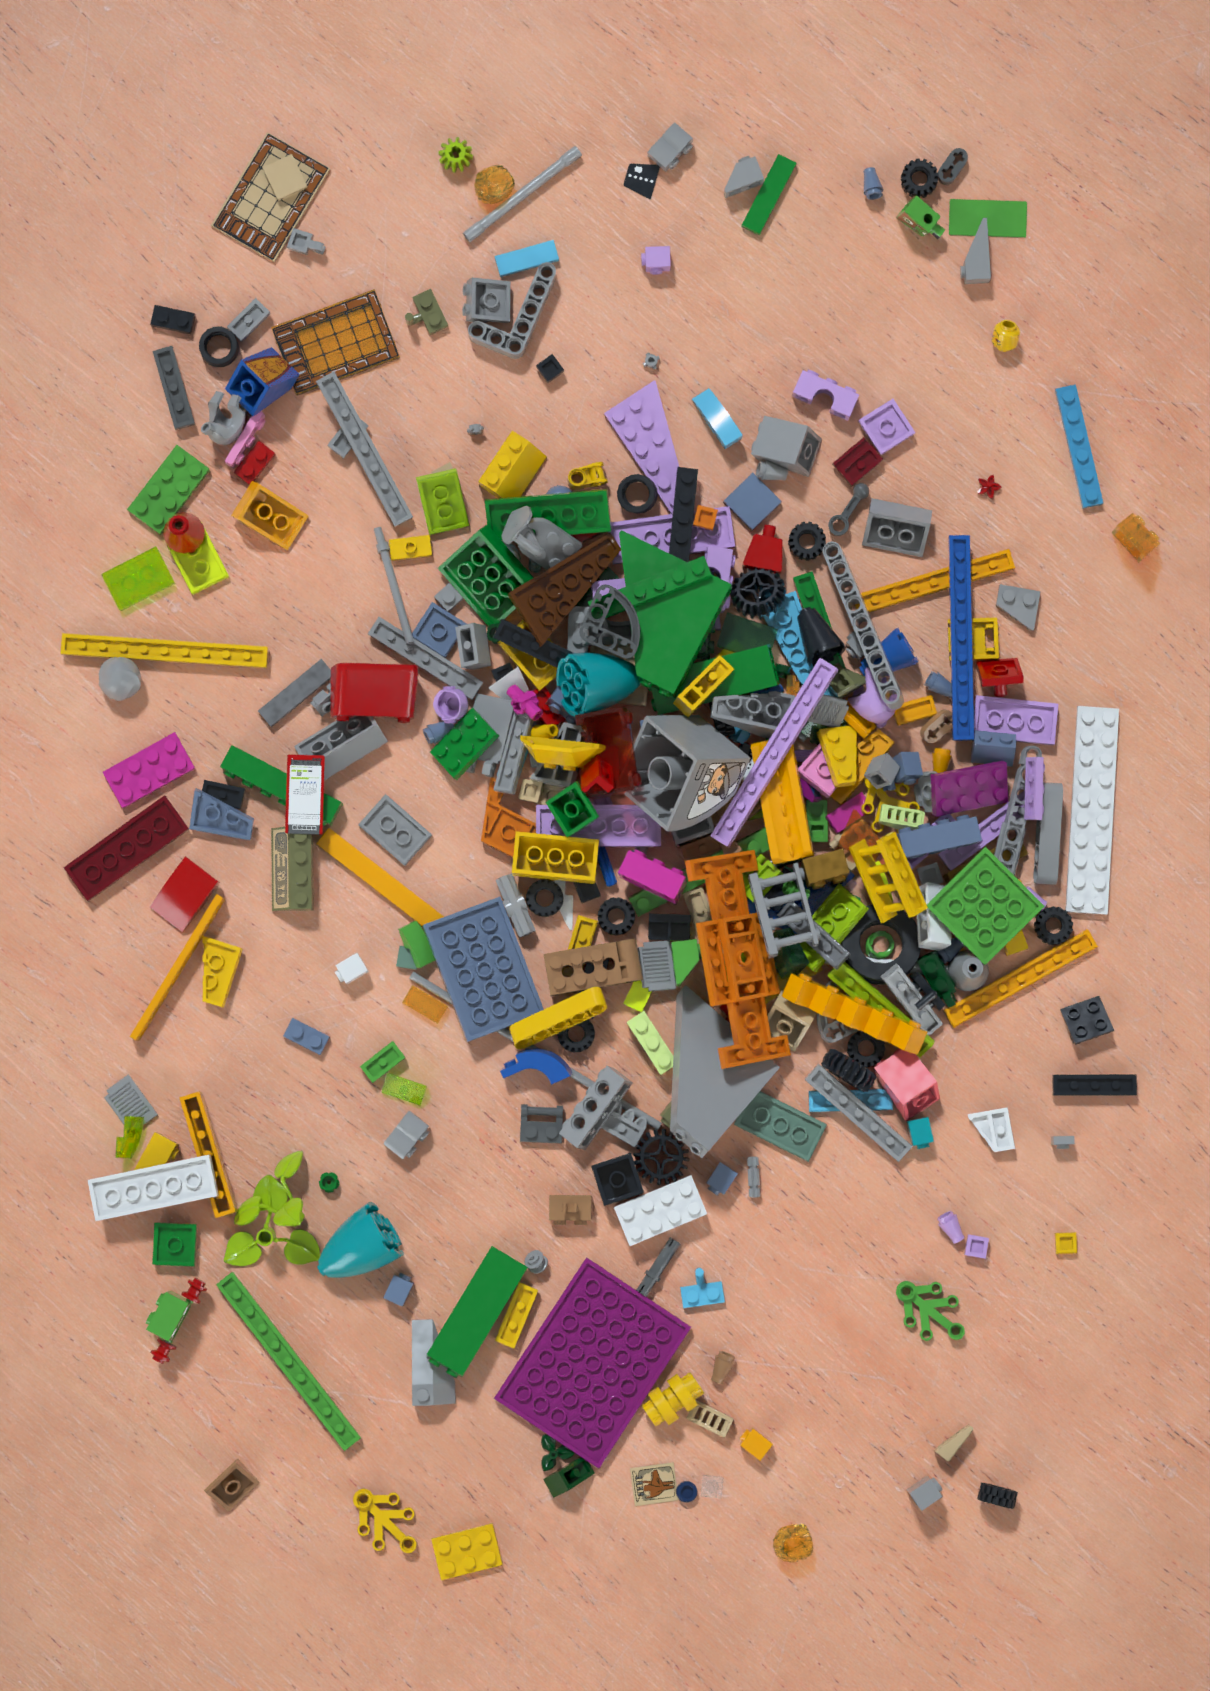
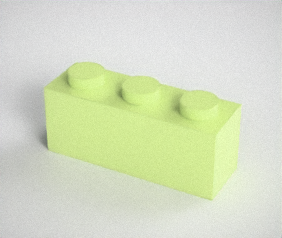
M645 1011L627 1021V1025L659 1074L662 1075L673 1068L674 1056Z

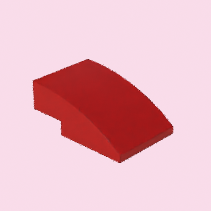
M185 856L164 884L150 908L181 932H184L220 882Z

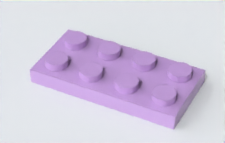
M976 695L974 731L1016 734V742L1055 745L1058 704Z

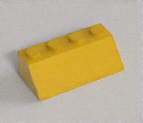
M516 831L512 876L595 884L599 840Z

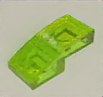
M124 1117L123 1137H117L115 1158L133 1157L141 1138L144 1117Z

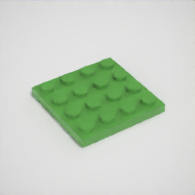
M986 847L927 904L928 909L984 965L1045 907Z

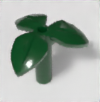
M543 1434L541 1438L542 1448L550 1451L549 1454L542 1457L541 1466L543 1471H549L555 1467L557 1456L562 1460H566L575 1454V1452L564 1445L556 1449V1440L548 1434Z

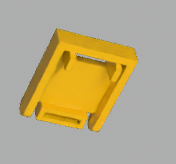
M997 617L972 618V660L999 659ZM948 627V649H949V653H951L950 627ZM993 629V648H986L985 630Z

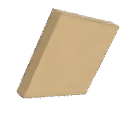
M292 154L262 167L278 201L291 197L307 188V184Z

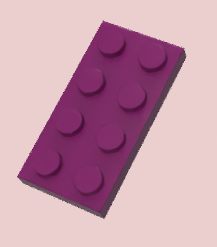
M1005 761L930 775L932 815L936 817L1008 802L1007 762Z

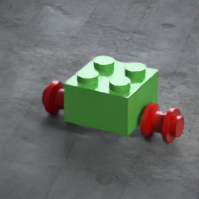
M194 1278V1280L189 1279L188 1284L190 1287L188 1291H183L181 1295L173 1291L161 1293L155 1304L158 1306L156 1312H151L146 1321V1324H148L146 1330L159 1336L157 1339L159 1343L157 1350H151L150 1353L153 1355L152 1359L161 1364H164L165 1361H170L168 1357L170 1350H176L177 1347L172 1344V1340L176 1336L193 1302L200 1304V1293L207 1291V1288L204 1287L206 1283L198 1278Z

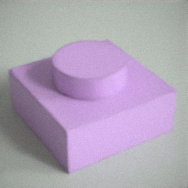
M968 1234L964 1255L986 1259L989 1238Z

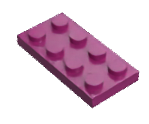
M176 732L103 771V774L121 807L124 809L196 768Z

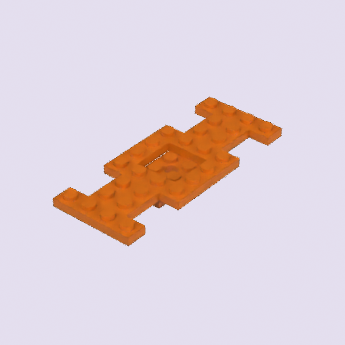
M755 850L685 861L688 882L705 879L712 921L696 923L709 1002L710 1006L727 1004L734 1045L718 1048L721 1069L790 1056L788 1036L771 1037L764 997L780 994L774 957L768 958L757 913L749 914L742 873L758 870ZM742 953H744L746 957L745 963H743L741 960Z

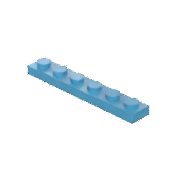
M1076 384L1055 389V394L1082 509L1102 505V494Z

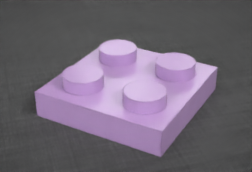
M891 399L858 421L880 456L915 434L914 429L894 399Z

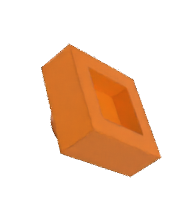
M698 505L693 526L713 531L718 509Z

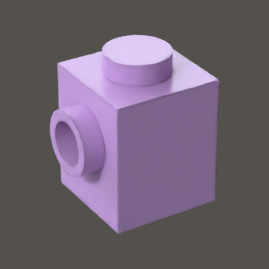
M670 246L645 247V253H641V264L646 266V272L658 275L662 274V271H670Z

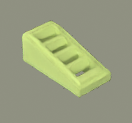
M882 804L879 823L898 830L911 827V830H916L918 825L924 824L925 812ZM888 813H891L890 819L887 818Z

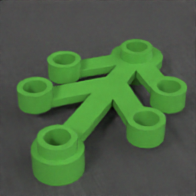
M903 1281L898 1284L896 1295L904 1303L905 1317L903 1323L905 1326L911 1328L916 1324V1318L913 1316L912 1310L913 1302L919 1307L922 1329L920 1331L921 1339L928 1341L933 1336L930 1330L928 1315L947 1329L950 1338L959 1340L964 1336L965 1329L961 1324L952 1323L934 1309L945 1306L956 1307L959 1303L956 1296L949 1295L947 1298L923 1300L918 1294L930 1292L935 1295L940 1294L942 1285L938 1282H932L930 1285L915 1286L910 1281ZM934 1284L939 1285L940 1289L938 1292L932 1291ZM905 1287L910 1289V1294L907 1296L902 1292ZM951 1297H954L956 1299V1303L954 1305H950L948 1303V1300ZM908 1317L913 1318L914 1322L912 1325H907L906 1319ZM958 1327L959 1334L953 1335L952 1329ZM928 1330L930 1336L924 1338L922 1335L923 1331Z

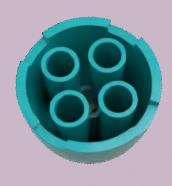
M568 654L559 661L557 667L556 683L557 686H561L564 697L561 703L571 716L591 714L609 708L624 700L640 686V680L637 678L636 666L634 664L607 654Z
M368 1202L358 1209L331 1236L318 1260L319 1265L317 1268L322 1276L343 1278L365 1274L379 1269L404 1255L403 1250L400 1251L399 1248L402 1242L390 1220L377 1212L379 1207L375 1203Z

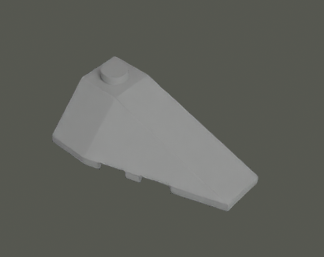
M433 1319L412 1320V1406L456 1403L454 1377L446 1373L447 1368L442 1365L436 1367L429 1363V1357L426 1356L438 1336Z

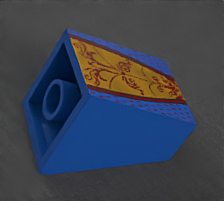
M271 347L241 359L225 390L231 396L232 394L239 395L241 397L239 403L252 416H255L291 390L300 374Z

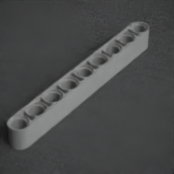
M828 542L823 547V555L880 695L888 708L893 710L899 709L904 703V697L845 553L838 543ZM838 550L836 556L829 557L832 551ZM845 568L843 574L837 575L839 569ZM853 586L850 592H844L846 587ZM860 604L857 610H851L853 605ZM862 622H868L865 628H859ZM869 640H875L872 646L866 647ZM877 658H882V662L879 665H873ZM890 676L888 682L881 683L883 677ZM897 694L896 700L888 701L891 695Z

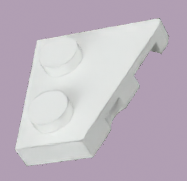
M1008 1107L968 1114L970 1121H972L994 1152L1015 1149Z

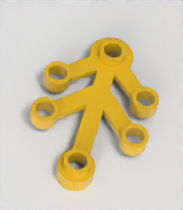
M865 777L864 783L868 791L865 802L861 806V812L864 815H870L874 811L872 803L875 794L880 799L875 820L871 824L872 832L880 833L884 829V825L879 823L882 804L909 809L910 805H914L916 810L920 809L917 802L912 801L908 803L887 796L886 792L883 791V787L876 789ZM902 783L900 785L895 784L896 789L891 790L900 797H904L909 793L910 788ZM900 787H904L906 793H901ZM865 805L870 806V812L865 811ZM875 823L880 825V830L874 828Z
M359 1489L353 1496V1503L359 1509V1526L357 1528L359 1535L366 1536L370 1532V1526L367 1524L369 1511L374 1516V1541L372 1546L376 1551H381L385 1547L383 1539L384 1525L400 1541V1549L404 1553H412L417 1547L416 1539L410 1535L406 1536L390 1518L412 1520L415 1516L414 1509L406 1507L404 1510H380L375 1503L397 1505L400 1501L399 1494L392 1492L389 1495H373L368 1489ZM365 1495L368 1498V1501L366 1503H362L360 1501V1496ZM395 1495L397 1502L392 1503L389 1499L390 1496ZM406 1510H410L412 1512V1516L410 1518H407L405 1516L404 1512ZM365 1525L368 1531L362 1533L360 1531L361 1526ZM377 1540L383 1543L381 1548L375 1546ZM405 1541H412V1547L407 1548L405 1546Z

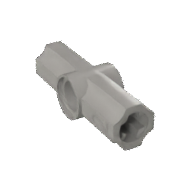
M512 873L497 879L496 883L504 899V906L509 918H512L519 938L535 932L536 930L528 913L529 909L522 893L519 892Z

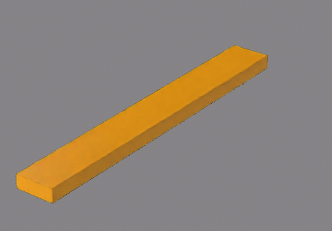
M1010 549L970 560L971 582L1015 569ZM949 567L862 592L861 595L868 612L870 613L949 589ZM860 604L854 605L856 610L860 607Z
M328 828L316 843L423 926L444 917L332 829Z
M216 894L129 1036L132 1039L140 1041L225 902L223 897Z
M1086 929L943 1011L952 1027L955 1028L1098 946L1089 930Z

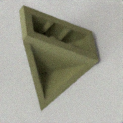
M837 663L833 666L839 670L828 687L834 697L843 698L865 685L866 680L864 676L846 669Z

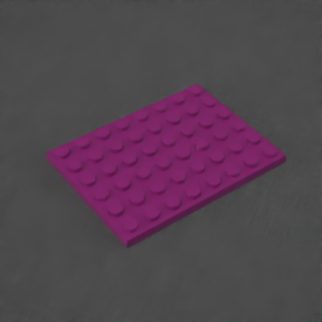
M586 1257L494 1399L599 1469L691 1329V1326Z

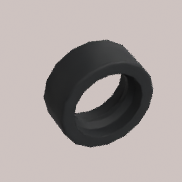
M222 326L212 327L202 334L199 341V351L209 365L225 367L236 359L239 352V344L235 335L229 329ZM216 335L226 337L231 344L229 354L221 359L212 357L207 351L208 341Z
M639 474L629 475L624 478L617 490V498L621 507L635 514L651 510L656 504L658 497L657 487L650 478ZM634 482L644 483L649 490V498L641 506H633L626 499V490Z

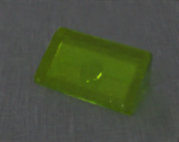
M387 1073L381 1093L421 1106L427 1086Z

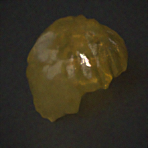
M493 165L477 173L474 190L478 199L483 203L496 204L509 197L514 188L515 180L502 165Z
M790 1524L781 1527L777 1531L773 1539V1548L776 1556L784 1562L793 1563L804 1560L812 1555V1537L805 1524Z

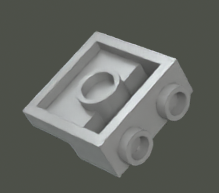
M473 277L467 280L463 285V295L466 296V303H464L462 308V314L466 316V321L509 323L511 281Z

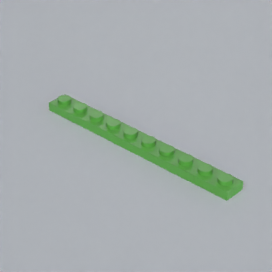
M231 1272L217 1283L216 1286L341 1448L345 1451L357 1442L361 1436L236 1274Z

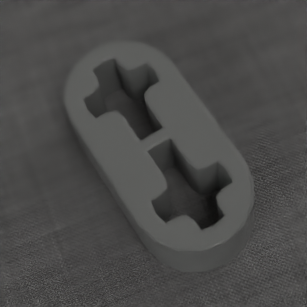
M954 149L940 167L938 180L941 184L949 185L953 183L966 165L968 154L964 149ZM959 154H961L963 162L959 160L957 164L954 165V155L958 156ZM949 168H951L952 171L950 173V176L952 178L947 177L946 179H944L943 172L946 173L949 170Z

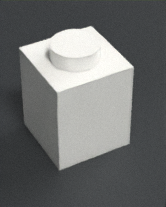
M358 953L335 965L338 969L335 971V974L340 982L345 981L346 984L369 972Z

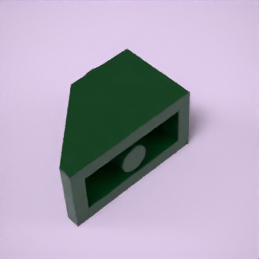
M580 1457L543 1480L554 1498L569 1491L595 1474L590 1463Z

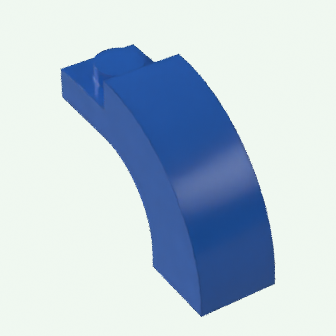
M539 1048L525 1049L517 1052L515 1056L518 1061L516 1062L515 1059L504 1063L505 1067L500 1070L504 1079L524 1069H537L548 1077L551 1085L570 1077L573 1073L569 1065L560 1056Z

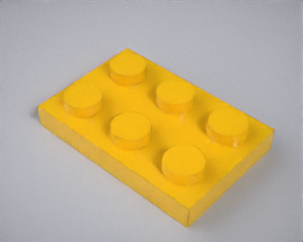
M493 1523L431 1538L441 1580L503 1565Z

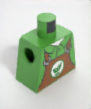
M917 195L907 202L896 217L923 237L930 233L939 239L945 231L937 223L940 215Z

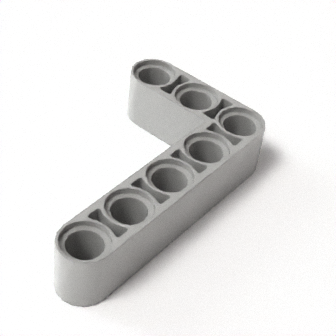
M545 262L538 267L510 333L483 322L474 321L468 327L470 340L475 344L512 359L522 357L556 280L554 265ZM544 270H550L553 273L548 278L541 275ZM537 288L545 291L542 296H536L533 292ZM528 307H534L537 310L533 315H529L525 311ZM525 325L529 330L526 333H520L518 328ZM479 328L483 333L480 336H474L472 331ZM494 336H499L502 341L499 344H493L491 339ZM513 344H518L521 347L517 352H512L509 348Z

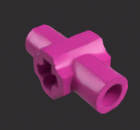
M516 684L508 688L506 694L512 699L511 705L516 714L526 713L533 721L538 720L543 715V711L538 707L539 701L532 690L523 692Z

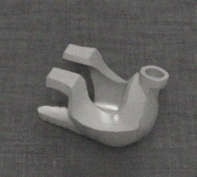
M216 391L208 402L209 422L202 425L201 432L208 435L213 442L219 445H229L241 435L247 410L243 406L239 409L241 397L232 394L227 405L232 418H226L219 408L224 393Z

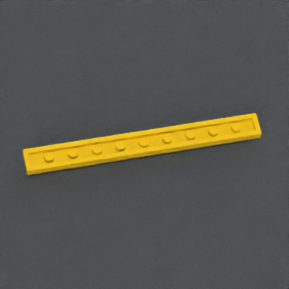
M62 633L60 654L267 668L268 647Z

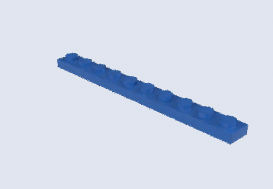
M949 535L952 740L973 741L970 535Z

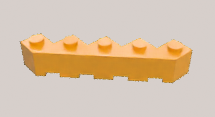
M791 973L782 994L783 998L794 1004L810 1008L822 1016L835 1019L850 1028L863 1031L878 1040L889 1042L904 1051L918 1055L928 1033L920 1028L922 1024L913 1020L908 1022L894 1016V1012L882 1008L880 1010L866 1004V1000L855 996V998L842 994L839 992L840 989L828 984L826 987L814 982L812 977L804 973H800V976Z

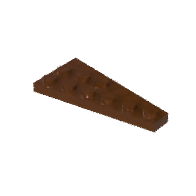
M611 532L507 594L540 647L621 551Z

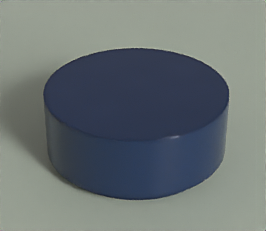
M682 1481L676 1487V1496L682 1502H692L697 1496V1488L690 1481Z

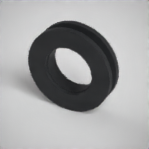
M872 904L867 906L869 910L844 938L841 946L851 954L845 961L867 982L885 985L880 976L896 963L908 975L916 964L921 948L918 947L917 924L912 917L909 918L908 914L901 910L896 911L897 915L885 923H881ZM884 925L897 932L901 939L902 950L896 959L881 964L866 958L861 950L860 938L869 927Z

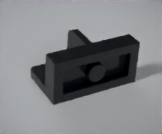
M649 913L648 939L689 940L691 915Z

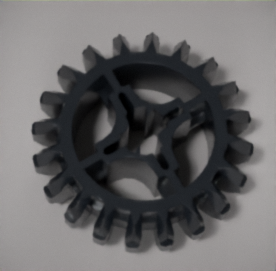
M748 568L746 574L740 572V578H735V584H732V591L730 593L732 604L736 607L738 613L742 612L744 617L750 615L752 620L755 616H758L761 620L762 615H766L769 618L770 612L776 614L777 608H782V602L786 599L784 580L781 579L778 573H774L771 569L767 571L763 568L761 570L755 568L753 571Z
M830 1049L823 1057L821 1064L827 1071L860 1091L868 1092L875 1083L876 1076L871 1070L842 1052Z
M654 1129V1137H651L650 1133L647 1132V1141L642 1137L639 1139L644 1143L641 1147L637 1144L635 1148L640 1149V1153H633V1156L640 1157V1160L634 1161V1164H641L642 1166L637 1169V1172L639 1173L642 1170L646 1172L642 1176L643 1179L650 1175L649 1183H652L654 1178H657V1185H661V1179H665V1184L668 1185L669 1177H672V1180L676 1182L677 1178L674 1175L677 1173L679 1176H683L679 1169L681 1167L687 1169L688 1166L682 1163L683 1161L690 1160L688 1157H683L684 1153H689V1149L682 1150L681 1148L686 1144L684 1142L679 1144L677 1138L673 1139L671 1131L669 1136H666V1129H662V1135H658L657 1129ZM660 1139L659 1148L655 1153L645 1152L646 1147L651 1142ZM666 1140L675 1145L679 1155L667 1153ZM661 1146H663L665 1154L668 1157H672V1159L667 1158L663 1160L660 1168L658 1160L655 1157H650V1155L659 1154ZM644 1159L656 1161L657 1174L647 1168ZM666 1162H678L673 1171L663 1175Z

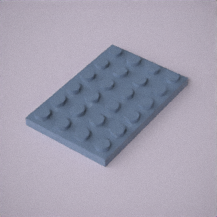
M501 897L423 925L424 932L467 1042L507 1028L524 1018L544 1010Z

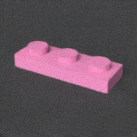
M262 411L255 416H251L225 459V463L234 469L236 465H240L245 456L243 454L247 447L250 448L255 440L254 434L257 430L260 431L263 428L266 420Z

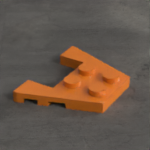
M491 777L481 842L513 857L516 831L536 833V823L499 805L504 793L494 791L496 779Z

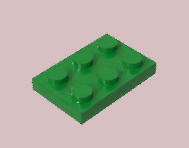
M472 707L438 742L430 753L454 779L458 780L500 735Z

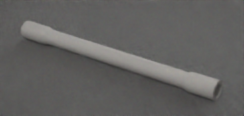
M576 146L572 147L560 159L487 216L463 232L465 238L472 242L490 225L562 169L582 156Z

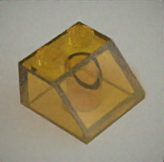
M1132 513L1115 527L1112 534L1140 563L1160 543L1156 533L1152 530L1149 531L1144 526V520L1139 515L1135 516Z

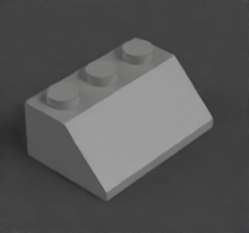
M872 498L862 545L923 557L931 524L932 510Z

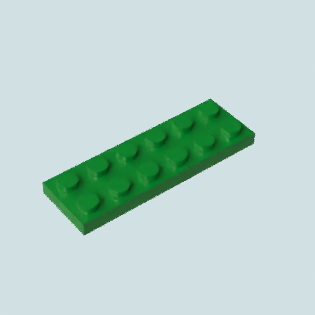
M608 489L485 500L487 525L501 540H503L502 533L511 512L524 506L530 507L532 511L531 519L545 518L569 535L609 532L612 530Z

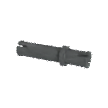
M669 1237V1240L649 1271L646 1270L645 1277L638 1288H636L638 1292L646 1297L648 1296L655 1283L660 1281V1275L679 1246H681L679 1242Z

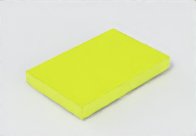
M205 528L204 540L193 553H178L168 546L192 595L229 577Z

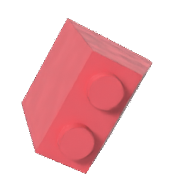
M899 1048L891 1057L881 1060L874 1067L876 1078L886 1090L906 1122L940 1099L936 1079L916 1054Z

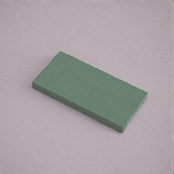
M761 1091L742 1111L734 1123L735 1126L809 1162L827 1124Z

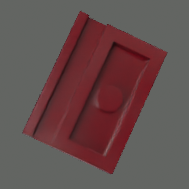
M863 437L833 462L832 465L852 487L881 463L883 458Z

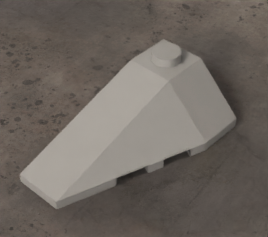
M773 691L766 694L751 693L745 696L729 695L714 697L711 718L770 739L795 699V695Z

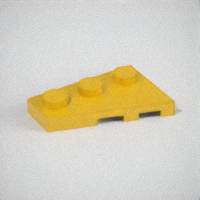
M852 726L819 729L817 736L835 788L854 785L856 783L857 731Z
M203 936L204 976L202 1001L224 1008L243 948Z

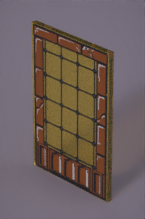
M375 289L271 327L282 358L300 374L293 385L296 396L319 388L316 381L332 372H335L338 379L341 380L400 358Z

